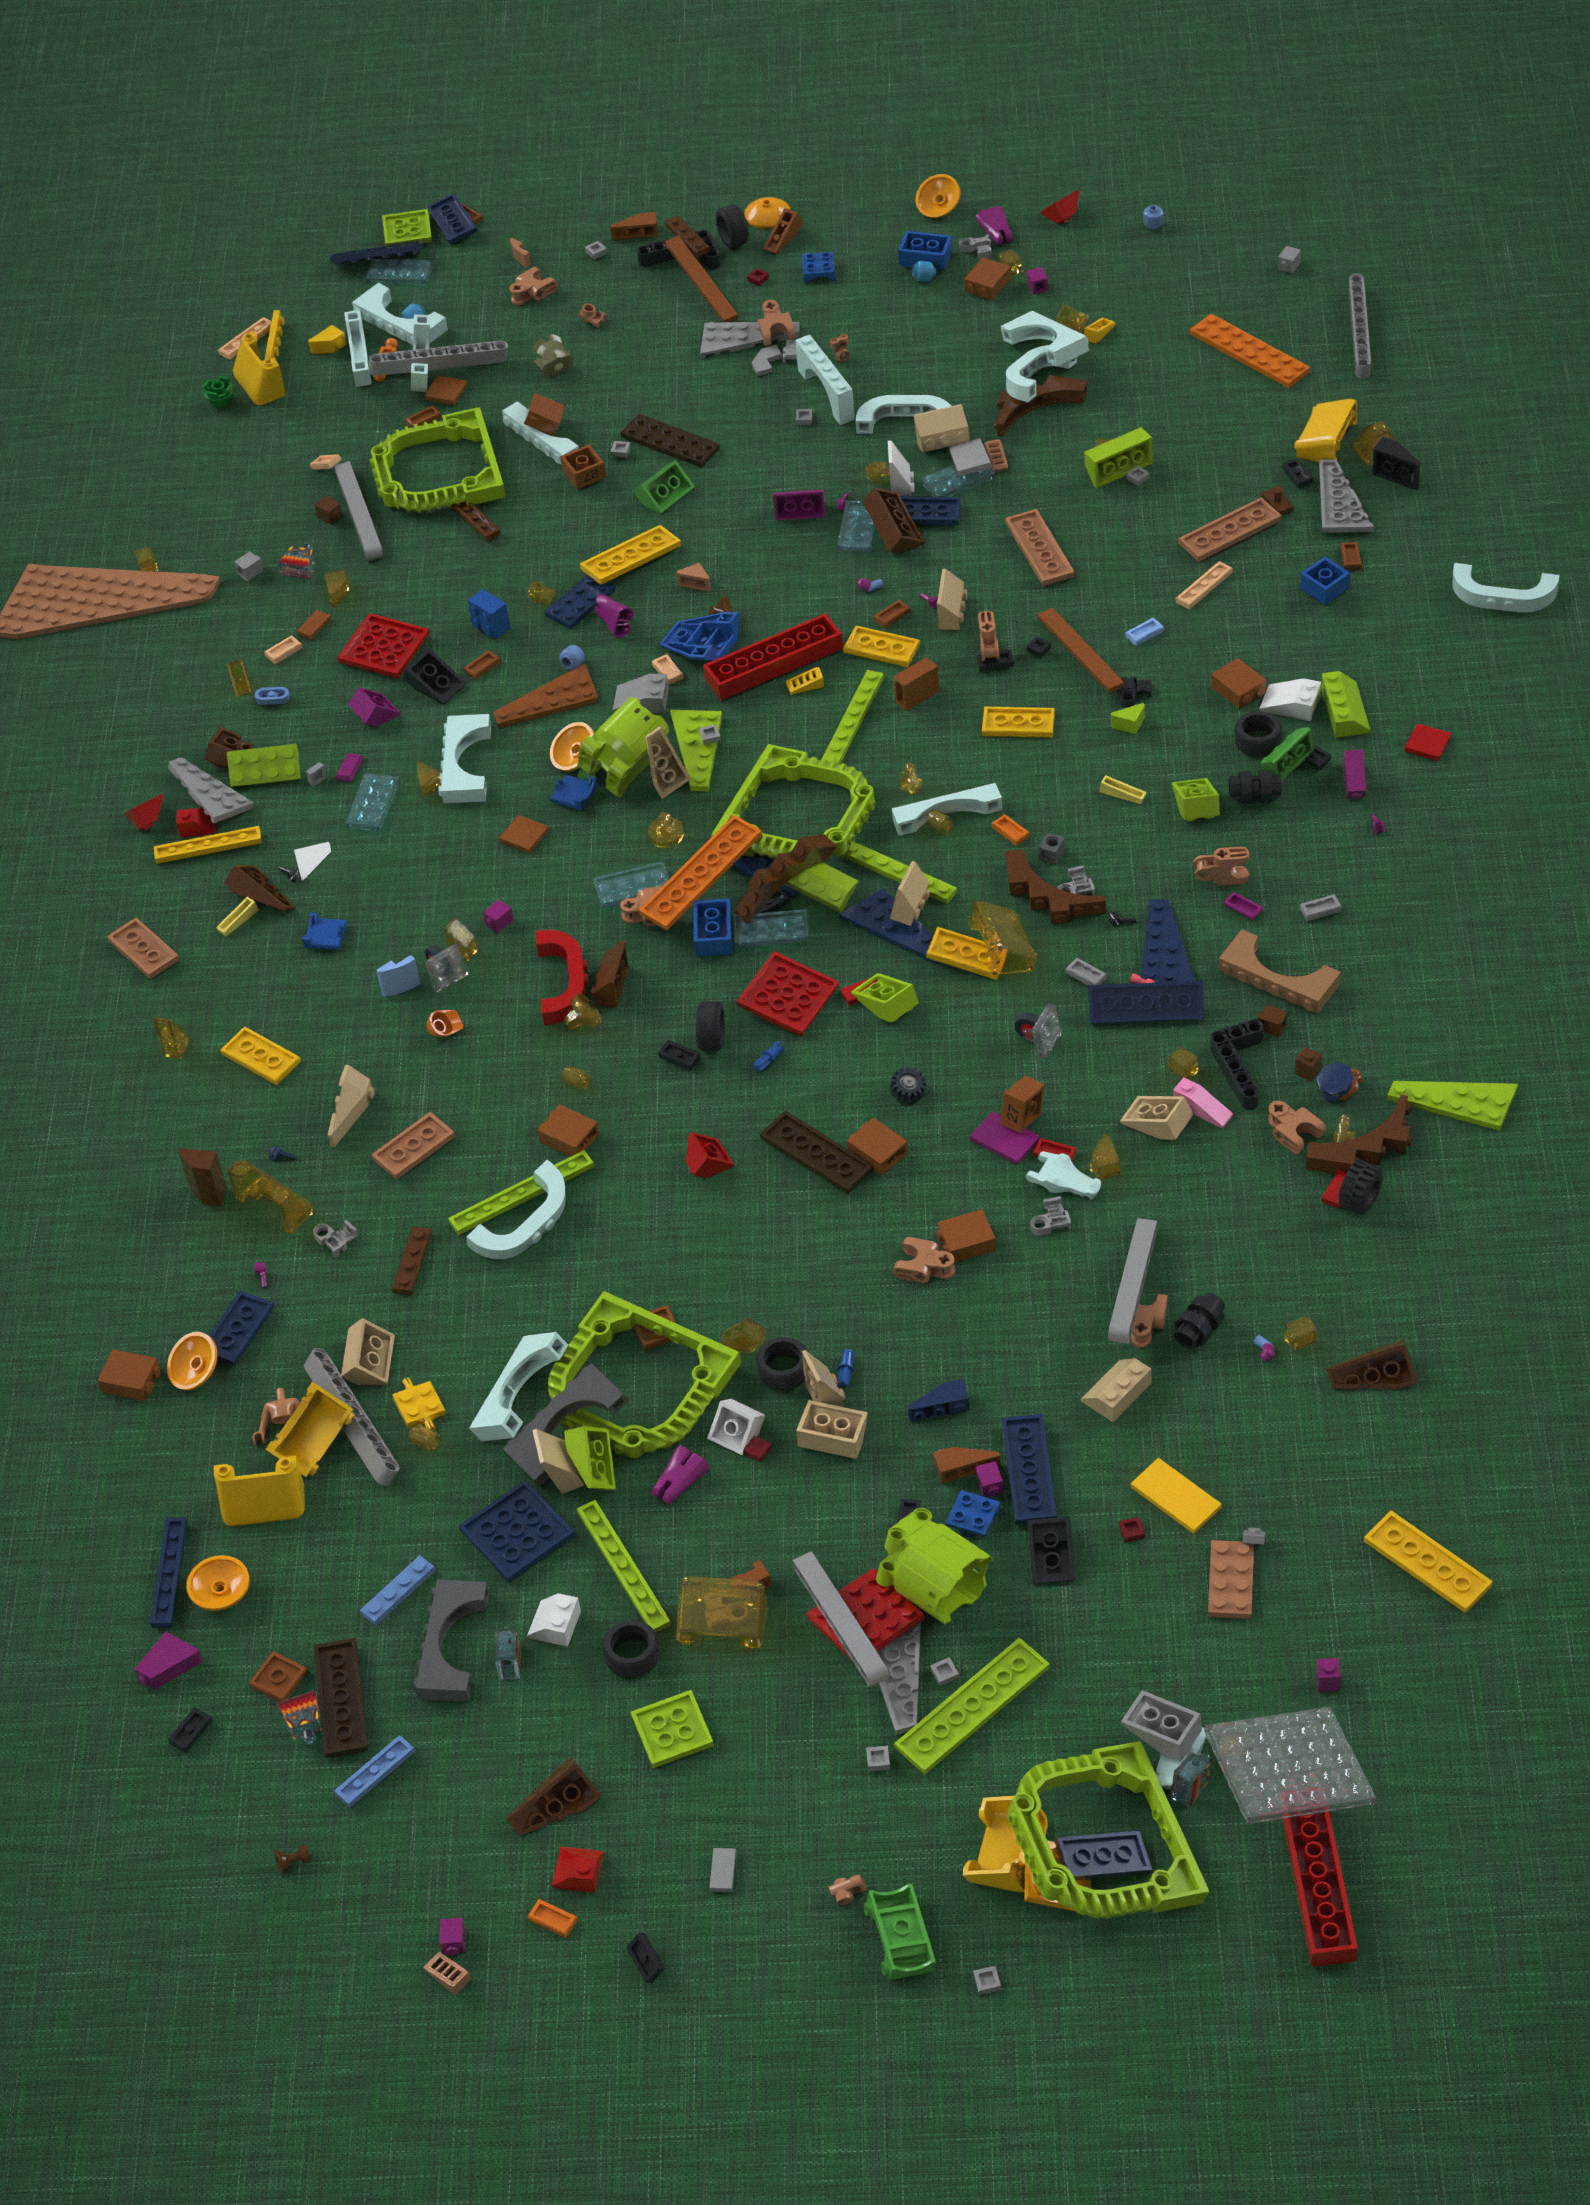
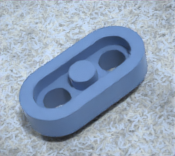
M285 687L260 688L255 692V699L261 705L284 704L290 699L289 690Z

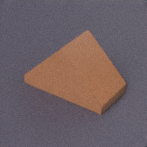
M700 563L677 571L678 586L710 592L709 576Z

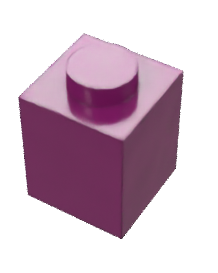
M1042 267L1026 271L1027 285L1033 295L1048 291V278Z
M497 900L483 912L485 925L498 933L514 920L512 908L500 900Z
M996 1461L976 1466V1479L983 1497H993L1003 1493V1480Z
M1339 1658L1316 1660L1318 1692L1340 1690L1341 1673Z
M463 1918L440 1919V1947L443 1954L457 1955L465 1953L466 1928Z

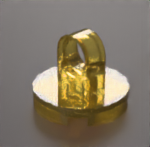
M666 812L659 813L656 820L648 827V837L655 846L668 848L670 844L675 842L678 844L683 839L684 830L682 823Z
M578 994L571 999L574 1010L565 1016V1023L570 1030H576L584 1024L595 1028L602 1021L596 1007L592 1009L588 1004L590 1000L582 994Z

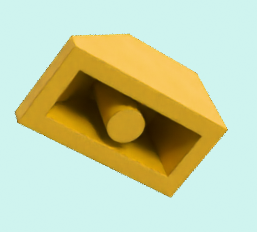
M333 325L308 340L312 354L336 353L347 345L344 332Z

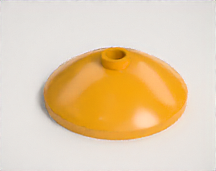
M937 174L929 177L920 185L916 193L918 210L928 218H941L948 215L955 209L960 200V187L953 177L946 174Z
M763 197L750 203L746 207L744 215L749 225L759 229H772L775 227L784 208L790 210V206L779 198Z
M575 722L564 727L556 735L550 748L552 764L561 771H572L579 768L577 763L580 745L587 736L594 734L593 729L582 722Z
M192 1332L182 1337L175 1344L167 1363L168 1377L174 1386L182 1390H193L203 1385L210 1378L217 1362V1347L214 1340L202 1332Z
M225 1555L213 1556L201 1561L193 1568L187 1579V1592L191 1601L198 1607L210 1611L223 1610L235 1605L244 1597L249 1587L250 1578L247 1568L238 1559Z

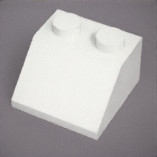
M733 1399L720 1401L707 1439L743 1455L745 1446L754 1435L758 1436L765 1415Z
M555 1594L541 1600L527 1637L568 1647L581 1613L578 1598Z

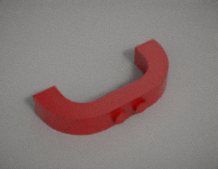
M557 930L535 931L539 957L555 955L564 958L568 962V989L560 996L541 999L544 1025L557 1024L573 1017L584 1005L586 985L589 984L588 973L584 974V971H588L587 961L583 960L580 945L572 936Z

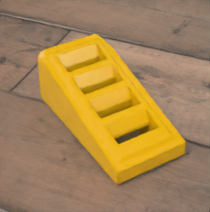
M1101 318L1084 328V335L1088 338L1089 342L1096 344L1115 326L1116 322Z
M816 667L787 680L786 685L790 695L822 688L824 687L820 668Z

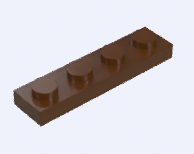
M679 216L665 221V226L675 236H679L696 258L710 252L709 246Z
M466 501L460 502L458 506L456 503L451 504L452 509L486 542L501 535L500 529L474 504L468 503L467 506Z
M412 1227L392 1287L393 1293L413 1294L432 1236L430 1228Z

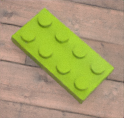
M297 744L227 752L231 787L301 779Z

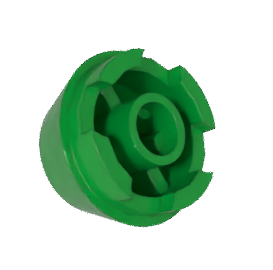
M218 376V379L211 381L208 379L204 383L203 395L213 407H225L232 402L235 386L228 377Z

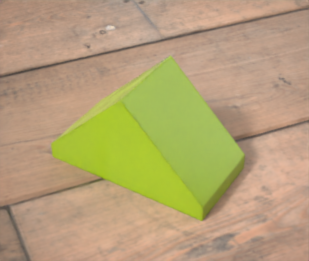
M1141 703L1112 712L1111 727L1136 734L1145 719V704Z

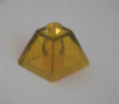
M1063 303L1055 322L1081 333L1089 316Z
M1382 420L1368 425L1352 443V446L1365 463L1371 465L1373 464V449L1383 437L1393 441L1394 439L1391 430Z

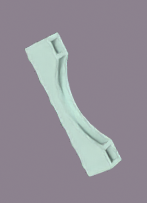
M360 310L344 312L356 387L370 385L372 383Z
M515 402L502 410L503 422L506 426L513 429L515 433L520 434L526 441L531 442L537 449L542 450L547 456L554 459L556 463L561 464L560 456L579 449V446L568 438L553 437L525 425L527 408L519 402Z
M996 783L892 808V819L898 836L916 832L927 821L946 813L970 811L989 814L1001 811L1002 797Z

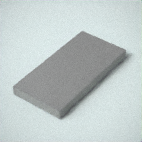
M981 438L949 446V452L959 476L991 469V464Z

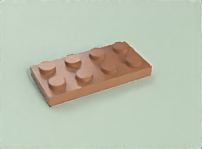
M137 917L107 936L108 941L149 979L180 960L178 954Z
M429 1112L371 1154L372 1159L397 1180L455 1138V1132Z
M1211 1540L1208 1617L1251 1619L1254 1544L1240 1541Z

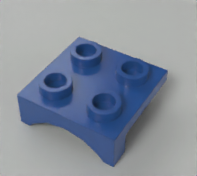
M833 252L802 255L804 283L816 277H826L835 281Z
M566 775L563 780L558 779V783H555L556 790L551 796L550 801L583 810L598 788L597 778L590 776L589 780L586 781Z
M310 912L308 931L302 938L304 948L340 950L348 924L347 920L322 919L318 917V913Z
M961 1490L946 1521V1526L960 1530L962 1536L965 1535V1532L968 1533V1538L971 1537V1534L986 1537L994 1517L998 1516L1000 1512V1502Z

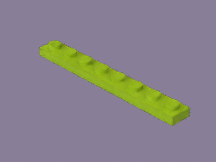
M871 670L866 671L822 759H826L830 763L836 761L837 764H841L884 679V673Z
M856 842L850 845L845 854L841 855L845 859L899 883L902 882L909 866ZM923 873L929 881L927 889L930 890L929 896L948 904L957 893V888Z
M583 1150L554 1166L560 1171L564 1182L594 1168V1162ZM533 1175L449 1217V1223L455 1232L460 1235L546 1191L534 1181Z
M596 1500L577 1508L578 1515L644 1622L651 1626L655 1633L671 1626L668 1616Z

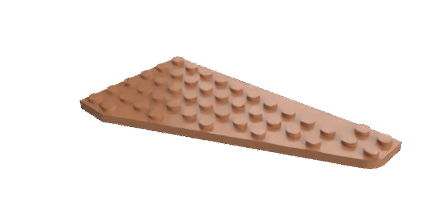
M28 564L0 613V637L21 639L201 604L213 597L221 582L220 576Z

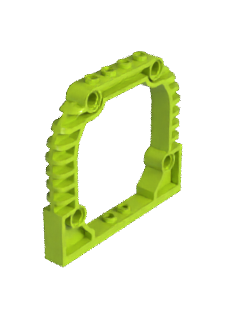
M480 407L442 415L443 421L437 422V420H433V423L430 424L423 422L424 425L421 426L414 424L412 428L405 426L404 430L399 431L397 429L395 430L396 433L391 436L388 434L387 439L383 443L381 441L379 445L371 449L372 458L369 459L379 498L383 497L385 506L398 509L402 507L407 512L417 510V513H421V510L431 512L433 508L440 510L442 506L449 508L451 504L455 503L458 506L460 502L466 501L468 506V503L475 505L506 498L504 484ZM446 438L450 441H458L462 438L474 442L482 441L481 449L484 454L485 463H489L490 466L485 467L475 477L469 476L464 478L460 484L423 492L403 490L401 483L392 481L389 470L394 464V455L402 449Z
M768 744L714 829L711 837L733 815L740 818L743 811L748 808L751 798L755 796L756 790L762 781L769 783L782 778H786L789 781H797L802 777L840 785L850 790L851 804L837 827H832L824 832L837 845L830 857L833 855L841 856L848 851L850 845L854 844L856 835L861 832L864 822H867L871 810H874L876 803L874 800V790L872 786L868 785L867 779H865L860 771L858 772L853 766L847 767V764L844 763L839 765L836 761L830 763L826 759L820 761L817 757L808 758L807 752ZM762 833V836L743 855L753 857L755 853H759L760 856L768 855L769 858L774 859L779 853L791 852L798 840Z
M603 1291L579 1324V1332L573 1337L562 1357L554 1363L549 1373L548 1391L551 1400L556 1395H559L570 1381H573V1378L598 1345H608L612 1341L614 1334L632 1329L635 1323L652 1330L659 1336L663 1335L669 1338L674 1343H680L696 1350L700 1365L696 1366L692 1371L694 1382L692 1388L675 1412L664 1423L654 1428L647 1429L639 1425H628L622 1428L584 1409L572 1412L559 1422L566 1430L583 1426L609 1429L611 1449L617 1454L638 1458L644 1452H656V1449L671 1447L672 1444L680 1442L691 1431L706 1407L711 1403V1400L713 1398L717 1399L741 1365L740 1353Z
M1141 1741L1093 1749L1090 1755L1084 1754L1079 1757L1045 1761L1042 1764L1035 1765L1021 1779L1016 1795L1013 1797L1007 1811L1008 1822L1014 1829L1017 1844L1023 1850L1024 1859L1031 1869L1033 1881L1044 1898L1051 1901L1057 1900L1064 1907L1069 1906L1073 1908L1077 1914L1082 1916L1086 1914L1097 1919L1100 1917L1124 1916L1125 1914H1134L1139 1911L1145 1912L1150 1909L1157 1913L1203 1904L1209 1889ZM1096 1781L1105 1788L1118 1784L1135 1793L1144 1792L1152 1810V1816L1160 1827L1161 1836L1166 1841L1174 1861L1168 1871H1155L1146 1883L1110 1890H1093L1077 1884L1071 1871L1064 1865L1056 1862L1037 1816L1041 1808L1039 1793L1055 1787Z

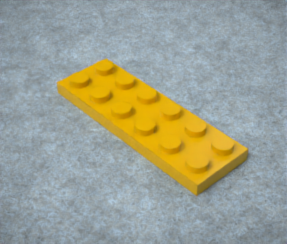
M658 525L580 563V569L602 585L680 547L681 540L663 526Z
M1390 1511L1364 1536L1366 1544L1464 1613L1492 1587V1580L1393 1511Z

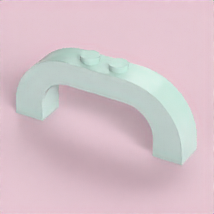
M414 315L413 350L429 348L430 315ZM412 363L411 391L427 392L428 364Z
M1049 345L1028 351L1008 367L1006 371V390L1010 396L1029 402L1036 396V380L1028 378L1041 368L1055 366L1048 362L1045 347ZM1077 357L1057 367L1070 369L1077 363Z
M885 395L867 401L859 408L856 415V433L873 434L874 424L884 417L913 416L950 407L951 405L939 397L930 395Z
M1454 564L1453 590L1462 601L1475 607L1512 612H1533L1551 604L1558 592L1559 575L1542 573L1540 583L1536 587L1528 590L1480 585L1471 578L1472 565Z
M548 1160L534 1171V1181L547 1192L548 1197L514 1232L507 1235H496L479 1224L467 1236V1246L487 1258L507 1259L521 1254L533 1243L536 1244L546 1230L549 1231L553 1228L565 1207V1183L560 1171Z

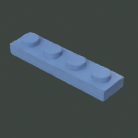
M419 1555L360 1609L361 1615L376 1626L435 1572V1567Z
M399 1735L334 1790L335 1795L349 1808L352 1807L414 1754V1747Z

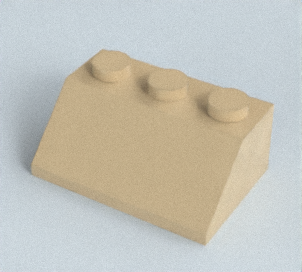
M961 404L913 415L917 444L922 452L970 441L968 424Z
M942 569L937 601L939 630H959L960 623L964 621V613L962 611H965L964 600H967V589H964V582L947 569Z
M915 861L911 862L897 890L890 917L892 920L910 926L914 919L918 920L920 911L923 910L925 901L928 900L930 890H927L929 881Z
M363 1318L349 1327L341 1376L356 1385H386L388 1383L395 1335Z
M1135 1358L1119 1360L1081 1398V1402L1114 1422L1151 1384V1368Z
M808 1400L796 1430L797 1446L857 1459L863 1444L868 1412Z

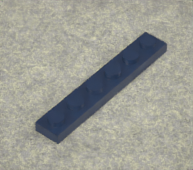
M186 1517L166 1518L150 1620L152 1628L173 1627L188 1523Z

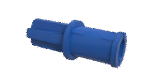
M776 1041L768 1050L763 1051L762 1056L753 1064L755 1070L761 1072L770 1063H774L775 1058L785 1050L783 1044L778 1047L780 1042Z
M850 1349L843 1350L841 1364L838 1365L839 1375L837 1382L841 1388L849 1386L851 1373L854 1371L853 1359L855 1352Z

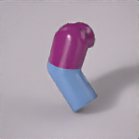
M863 578L857 582V586L866 592H872L884 586L881 579L872 582Z
M1258 1335L1254 1340V1344L1263 1350L1260 1357L1269 1362L1271 1357L1275 1355L1274 1346L1261 1335Z

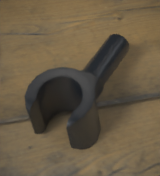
M282 866L279 868L280 871L288 874L287 877L292 882H297L300 877L297 874V868H292V870Z
M1118 912L1110 913L1111 918L1109 920L1114 927L1124 922L1136 923V918L1120 917Z

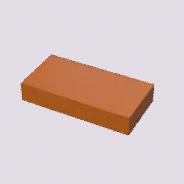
M1006 814L992 822V828L1016 846L1030 837V832Z
M538 1899L527 1916L528 1921L565 1938L568 1937L578 1921L577 1916L541 1899Z

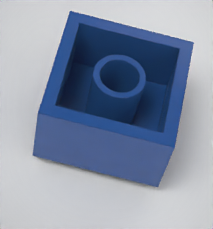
M1327 557L1322 558L1301 573L1300 589L1324 605L1350 588V572Z
M483 589L468 599L471 623L475 628L480 629L494 639L499 638L510 629L505 602Z

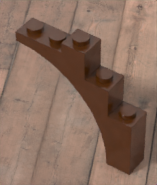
M1049 375L1047 382L1044 381L1043 385L1036 384V396L1029 402L1018 400L1010 396L1007 391H1002L1001 396L997 398L999 418L995 420L994 428L997 429V436L1004 437L1008 428L1017 419L1034 409L1057 403H1084L1088 393L1087 380Z
M825 834L800 837L791 852L779 853L770 868L756 870L748 883L750 888L741 900L735 913L746 924L751 923L760 909L777 890L806 868L828 860L837 845Z
M1024 849L1005 851L1010 896L1029 894L1031 910L1049 908L1051 924L1070 923V917L1106 914L1105 896L1078 895L1062 891L1045 882L1032 870L1026 860Z
M1400 1095L1397 1106L1390 1117L1379 1127L1363 1136L1335 1143L1309 1142L1306 1170L1337 1174L1338 1170L1347 1173L1350 1166L1358 1159L1369 1164L1380 1165L1381 1157L1385 1158L1386 1151L1406 1154L1407 1147L1412 1145L1413 1135L1409 1134L1410 1126H1407L1408 1119H1406V1115L1409 1116L1411 1111V1104H1408V1096Z

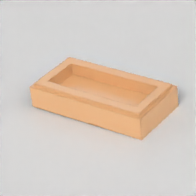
M338 454L321 455L310 463L312 470L331 469L342 459Z
M291 635L264 653L272 663L277 664L302 649V644Z
M667 654L652 661L653 667L659 674H667L668 685L684 679L683 673Z

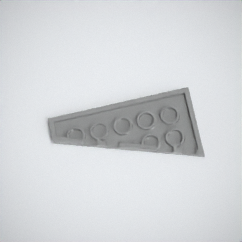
M758 322L704 323L700 357L706 358V355L712 353L720 355L721 351L726 350L733 352L755 347V344L762 343L763 339ZM793 322L797 338L799 337L800 322ZM777 332L773 334L771 340L783 341L788 340V337L785 333Z
M921 1622L877 1651L890 1675V1678L880 1682L879 1686L896 1735L908 1732L917 1724Z

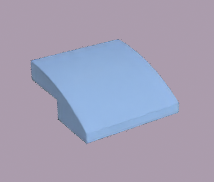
M411 955L397 964L391 960L377 969L381 992L384 997L403 993L421 984L416 961Z

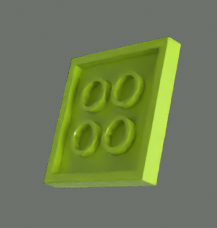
M428 209L382 216L386 246L423 241V244L432 242Z
M692 1690L631 1712V1717L652 1768L714 1746Z

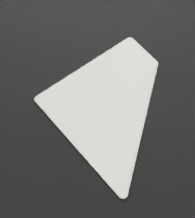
M329 842L294 850L301 880H304L331 852Z

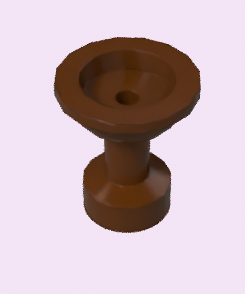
M306 1845L299 1846L298 1852L286 1855L283 1851L274 1850L275 1860L281 1875H284V1872L288 1870L290 1863L299 1860L303 1863L310 1862Z

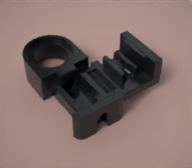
M1135 676L1127 679V677L1121 678L1124 682L1123 690H1120V702L1123 707L1134 706L1137 702L1138 693L1142 694V692L1148 693L1149 697L1152 696L1151 680H1139L1137 683ZM1128 697H1131V698H1132V699L1129 700V701H1124L1125 698H1128Z

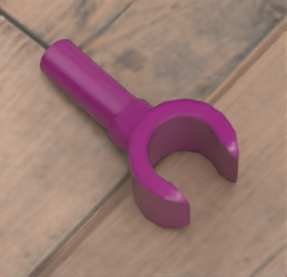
M845 493L841 499L838 498L836 500L838 503L837 509L844 511L847 508L845 500L849 496L848 493Z
M923 593L920 594V597L927 600L930 608L937 607L938 596L931 598Z
M1372 815L1374 833L1378 834V831L1385 832L1384 822L1378 821L1377 817Z
M256 1262L254 1265L255 1274H260L262 1288H267V1268L265 1263Z

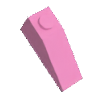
M1184 1077L1173 1090V1096H1184L1193 1115L1222 1129L1233 1117V1113L1201 1085Z

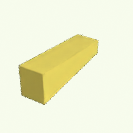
M1106 775L1100 784V793L1142 804L1146 797L1145 791Z
M246 897L216 927L218 932L226 937L258 912L259 909L255 901Z

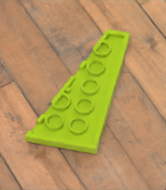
M670 710L684 766L691 778L689 780L691 791H709L718 742L704 745L699 728L716 724L720 732L722 711Z
M1393 1081L1387 1095V1100L1398 1103L1400 1095H1407L1408 1104H1411L1412 1107L1500 1131L1518 1089V1084Z

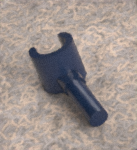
M278 1146L272 1147L268 1152L270 1154L269 1158L273 1161H276L279 1156L294 1160L297 1155L283 1152Z

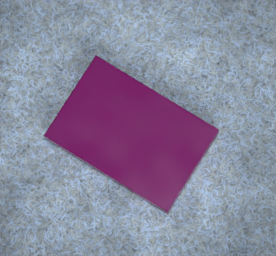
M992 1111L970 1135V1141L1019 1165L1038 1143L1040 1136L1027 1129L1019 1133L1000 1124L1001 1116Z

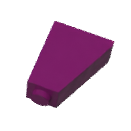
M1363 749L1346 750L1342 760L1347 798L1361 799L1366 794Z
M165 1632L134 1670L137 1675V1681L141 1685L157 1689L198 1666L203 1660L199 1649Z

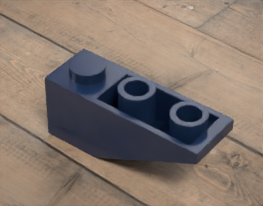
M964 1379L944 1382L908 1406L909 1422L970 1410Z

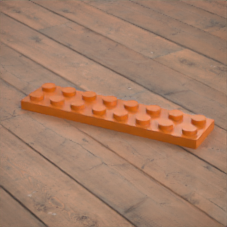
M1213 314L1208 315L1190 329V335L1287 388H1290L1310 373V367Z
M733 815L639 909L640 915L668 930L762 836V831Z

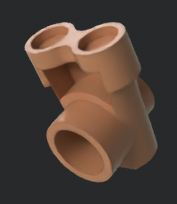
M585 304L578 316L585 323H591V325L599 328L601 323L605 321L607 314L595 311V306L592 304Z
M846 334L830 340V347L833 349L836 361L845 362L850 357V352L847 350V344L849 343L848 335Z
M860 1874L852 1876L850 1879H836L833 1882L834 1885L829 1886L831 1896L834 1900L836 1899L837 1905L849 1904L854 1901L853 1894L867 1891L866 1883Z

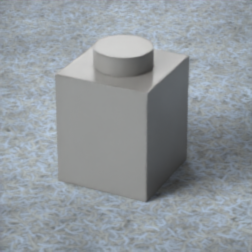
M1286 246L1278 256V270L1293 274L1301 263L1300 249Z
M251 552L234 561L237 574L247 582L263 572L261 558Z

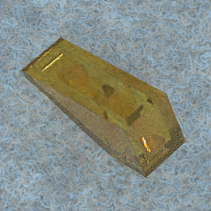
M154 1017V1025L164 1056L182 1059L189 1044L186 1030L172 1019Z

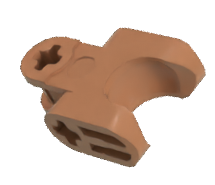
M533 267L520 274L516 278L515 283L510 286V292L513 294L511 302L514 305H522L532 298L539 301L557 290L558 283L551 277L541 280V270Z
M775 300L765 301L762 305L764 318L758 319L764 345H771V337L777 332L785 333L789 340L795 339V328L790 313L781 314L779 305Z
M992 611L980 612L978 614L982 661H985V658L996 657V660L1000 659L994 613Z
M1242 846L1219 848L1215 850L1214 855H1200L1196 857L1193 861L1196 868V879L1200 881L1214 880L1218 885L1246 883L1249 879V872L1244 866L1237 865L1247 863L1249 860L1248 849Z
M662 886L642 889L637 893V897L624 899L620 903V908L623 911L622 920L628 924L643 921L646 926H656L657 924L640 915L639 909Z
M1274 1101L1269 1105L1270 1114L1268 1122L1274 1127L1272 1130L1274 1137L1294 1154H1299L1304 1150V1142L1299 1134L1308 1133L1319 1138L1326 1133L1325 1124L1303 1107L1294 1111L1283 1101Z
M912 1237L904 1239L902 1244L904 1252L907 1255L914 1256L915 1259L897 1261L893 1268V1273L896 1277L926 1283L929 1281L930 1276L950 1279L955 1275V1259L950 1252L940 1251V1246L933 1241Z
M1158 1294L1156 1302L1152 1305H1138L1131 1334V1342L1135 1347H1147L1151 1343L1153 1328H1164L1168 1305L1167 1295Z

